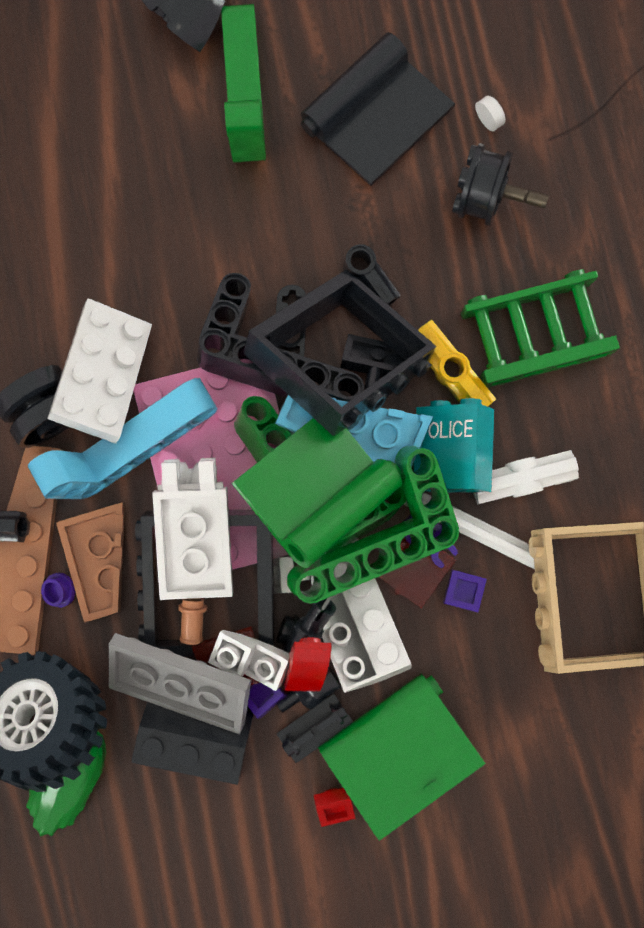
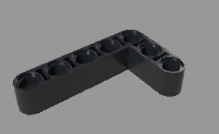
M229 273L220 282L201 331L197 353L198 365L207 372L287 397L288 394L255 363L247 364L240 361L241 359H249L244 354L247 338L238 335L248 308L251 283L241 273ZM218 321H227L229 324H222ZM214 348L219 350L220 352L213 353L208 351L207 349ZM279 349L310 379L317 382L321 389L330 397L336 398V400L349 402L364 391L363 380L353 372ZM340 391H346L352 396H344Z

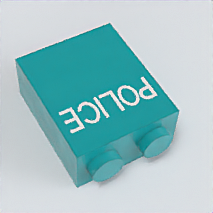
M464 398L457 405H451L449 401L434 400L430 401V406L416 407L417 415L433 416L420 448L428 449L436 456L448 493L492 492L494 409L482 405V400ZM417 454L414 460V472L418 470L421 464L419 454ZM428 488V489L425 490L424 492H429V493H431V490H430V488Z

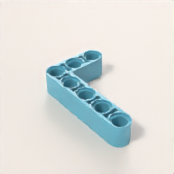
M191 379L126 422L120 439L116 444L102 439L83 453L59 450L48 451L30 461L28 468L46 499H85L102 491L217 412L218 408L201 379Z

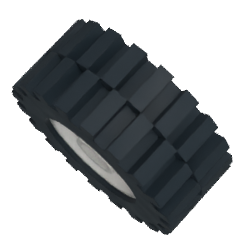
M36 651L35 657L28 652L18 654L19 663L14 662L10 658L0 663L3 671L0 673V780L26 791L31 789L36 792H46V785L54 789L65 786L63 776L75 780L81 775L77 766L81 762L89 766L95 759V757L89 754L92 746L101 748L104 738L97 735L98 729H106L107 718L98 712L106 710L105 700L97 696L101 691L95 683L90 681L91 678L61 657L54 654L50 656L46 652ZM35 714L34 720L29 724L31 717Z

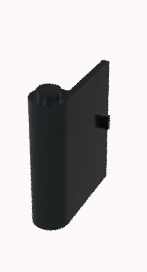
M388 32L301 112L303 119L301 126L312 138L317 136L364 181L372 186L455 107V103L408 62V52L405 46L394 34Z

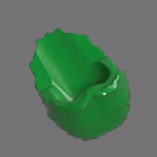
M97 731V735L104 738L103 735ZM103 740L101 748L92 746L89 754L95 757V759L89 766L82 762L77 766L81 775L75 780L63 776L65 786L58 789L47 785L46 792H36L29 789V800L26 808L29 809L30 816L34 818L33 828L38 831L40 837L47 834L53 836L56 830L73 825L77 815L84 810L85 804L104 769L106 757L105 740Z

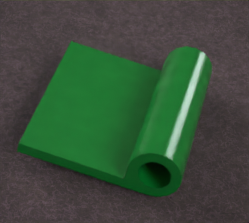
M312 418L231 484L289 556L301 567L309 568L401 487L402 473L400 468L390 460L377 459L373 462L347 428L336 436H332L321 424Z
M422 673L318 746L326 763L379 841L486 764L438 697L443 691L432 675L425 678Z

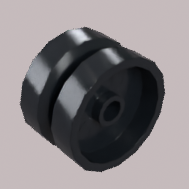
M49 365L29 372L0 392V417L5 423L13 422L10 433L21 448H30L42 444L69 428L66 425L47 419L63 372L59 365Z

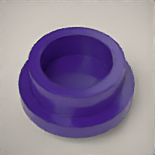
M58 572L50 575L44 581L41 587V594L48 605L62 608L68 606L74 600L75 588L69 576Z

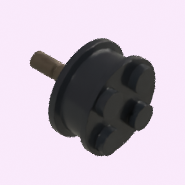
M479 143L478 146H471L466 163L470 167L463 166L457 186L461 188L462 193H457L452 213L458 214V218L462 219L466 214L485 219V225L491 226L503 197L545 209L549 195L532 190L527 191V189L508 184V173L513 152L507 151L505 155L485 150V144Z

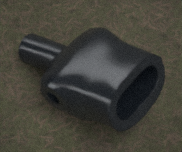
M329 666L320 691H289L286 693L287 696L277 706L282 712H285L298 702H301L307 709H313L329 695L342 688Z

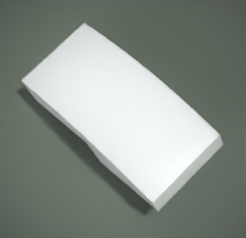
M222 630L219 633L208 663L226 672L237 673L240 676L245 674L277 691L282 685L289 668V653L257 639Z

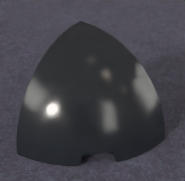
M225 0L142 1L150 11L155 12L167 22V27L173 33L201 52L218 21Z

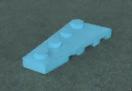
M287 395L275 424L295 433L313 417ZM332 398L341 407L348 403L347 401L336 400V398ZM379 408L375 412L369 410L363 415L360 422L348 431L373 462L377 459H384L395 463L396 454L403 447L421 446L433 416L406 413L390 408ZM415 455L411 460V467L417 455Z

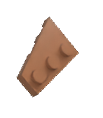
M124 502L56 522L84 623L121 612Z

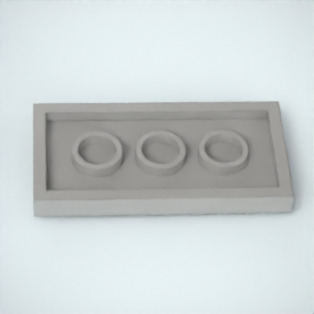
M117 633L114 634L109 642L110 689L240 735L245 724L251 680L237 673L226 672L209 666L202 661H195L177 655L168 649H160L148 645L136 638H128Z

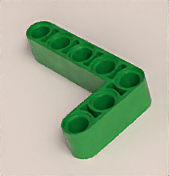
M254 4L223 6L221 15L228 102H224L232 160L233 163L266 160Z
M251 396L244 400L234 422V428L256 462H259L274 450L267 443L277 447L292 434L289 430L275 424L278 414L266 399L260 396ZM249 416L255 417L258 421L251 419ZM402 486L387 498L390 504L384 501L326 553L352 543L389 521L406 502Z
M405 446L398 451L395 457V464L402 473L401 486L412 518L325 553L309 568L296 565L287 576V586L295 596L304 603H317L455 544L459 536V526L437 458L433 452L420 447ZM419 454L421 464L418 470L413 472L411 460L415 455ZM430 488L432 493L431 499L427 504L423 505L422 495L425 490ZM441 522L442 531L434 538V526ZM410 535L411 542L409 547L401 551L400 544L402 539ZM378 548V559L374 563L368 564V554L371 550ZM341 562H346L347 568L345 573L335 578V567ZM312 575L314 578L312 587L307 591H300V583L303 578Z

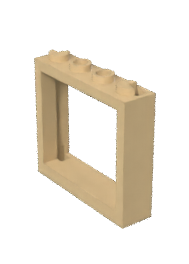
M644 522L544 528L531 531L532 537L529 539V553L534 558L535 573L532 575V587L538 599L535 621L538 629L541 631L542 644L539 646L538 652L540 662L544 666V671L560 674L644 666V652L563 659L552 540L635 534L644 612Z

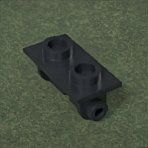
M333 693L319 705L310 709L276 734L283 743L282 747L289 757L291 756L295 763H297L353 721Z

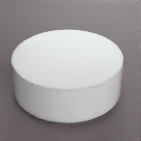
M485 96L476 103L475 108L478 117L487 129L495 131L505 124L504 111L495 98Z

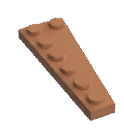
M40 446L25 448L7 507V511L25 512L30 522V530L24 542H0V652L15 654L28 652L31 655H35L36 651L39 650L45 602L41 594V587L48 578L57 499H46L43 496L28 468V464L45 452L52 450L63 451L60 448Z

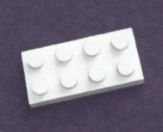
M88 298L83 307L47 419L116 444L122 433L152 324Z

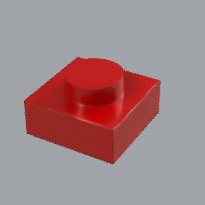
M333 788L314 795L321 827L356 819L352 800L344 788Z

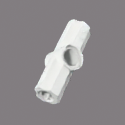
M569 450L538 459L529 457L507 463L505 467L499 469H492V492H474L473 495L477 505L509 496L514 498L543 491L544 487L574 481L579 478L576 457Z

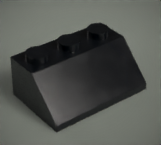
M147 702L139 725L131 763L238 785L254 714L247 706L245 724L239 735Z

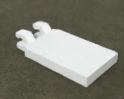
M216 457L201 458L198 461L199 483L180 484L179 459H168L161 463L162 484L157 485L158 490L153 491L160 600L233 596L227 487H224L223 482H216Z

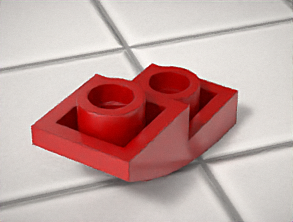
M315 637L302 638L299 642H294L289 652V669L284 677L285 691L321 690L329 667L332 651L331 643L321 642V639Z

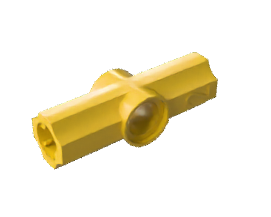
M430 320L418 329L420 333L436 345L429 363L432 364L431 368L435 372L437 381L445 385L459 403L464 398H475L482 400L481 404L488 407L496 400L494 395L472 370L468 358L455 349L433 320ZM446 361H453L458 365L460 370L458 377H450L446 374L444 370Z

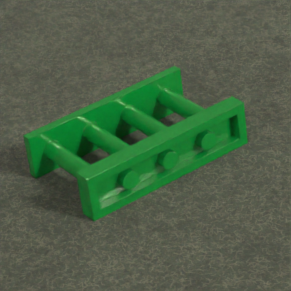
M580 269L564 276L565 279L489 299L487 295H481L467 301L468 304L464 306L461 317L462 320L471 317L476 318L489 363L486 365L487 369L481 373L479 378L487 388L611 356L620 349L616 335L605 338L603 333H599L586 287L591 286L598 278L597 271L585 273L584 269ZM570 291L573 292L586 338L583 340L584 344L573 347L571 342L566 340L553 297ZM540 300L554 345L551 348V353L539 355L538 351H534L521 304ZM508 308L521 355L518 357L519 361L509 364L506 363L505 359L502 360L489 317L490 312Z

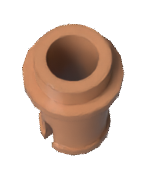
M203 598L182 599V603L178 605V610L182 612L180 642L188 645L200 644V642H203V613L207 611V605L204 604Z

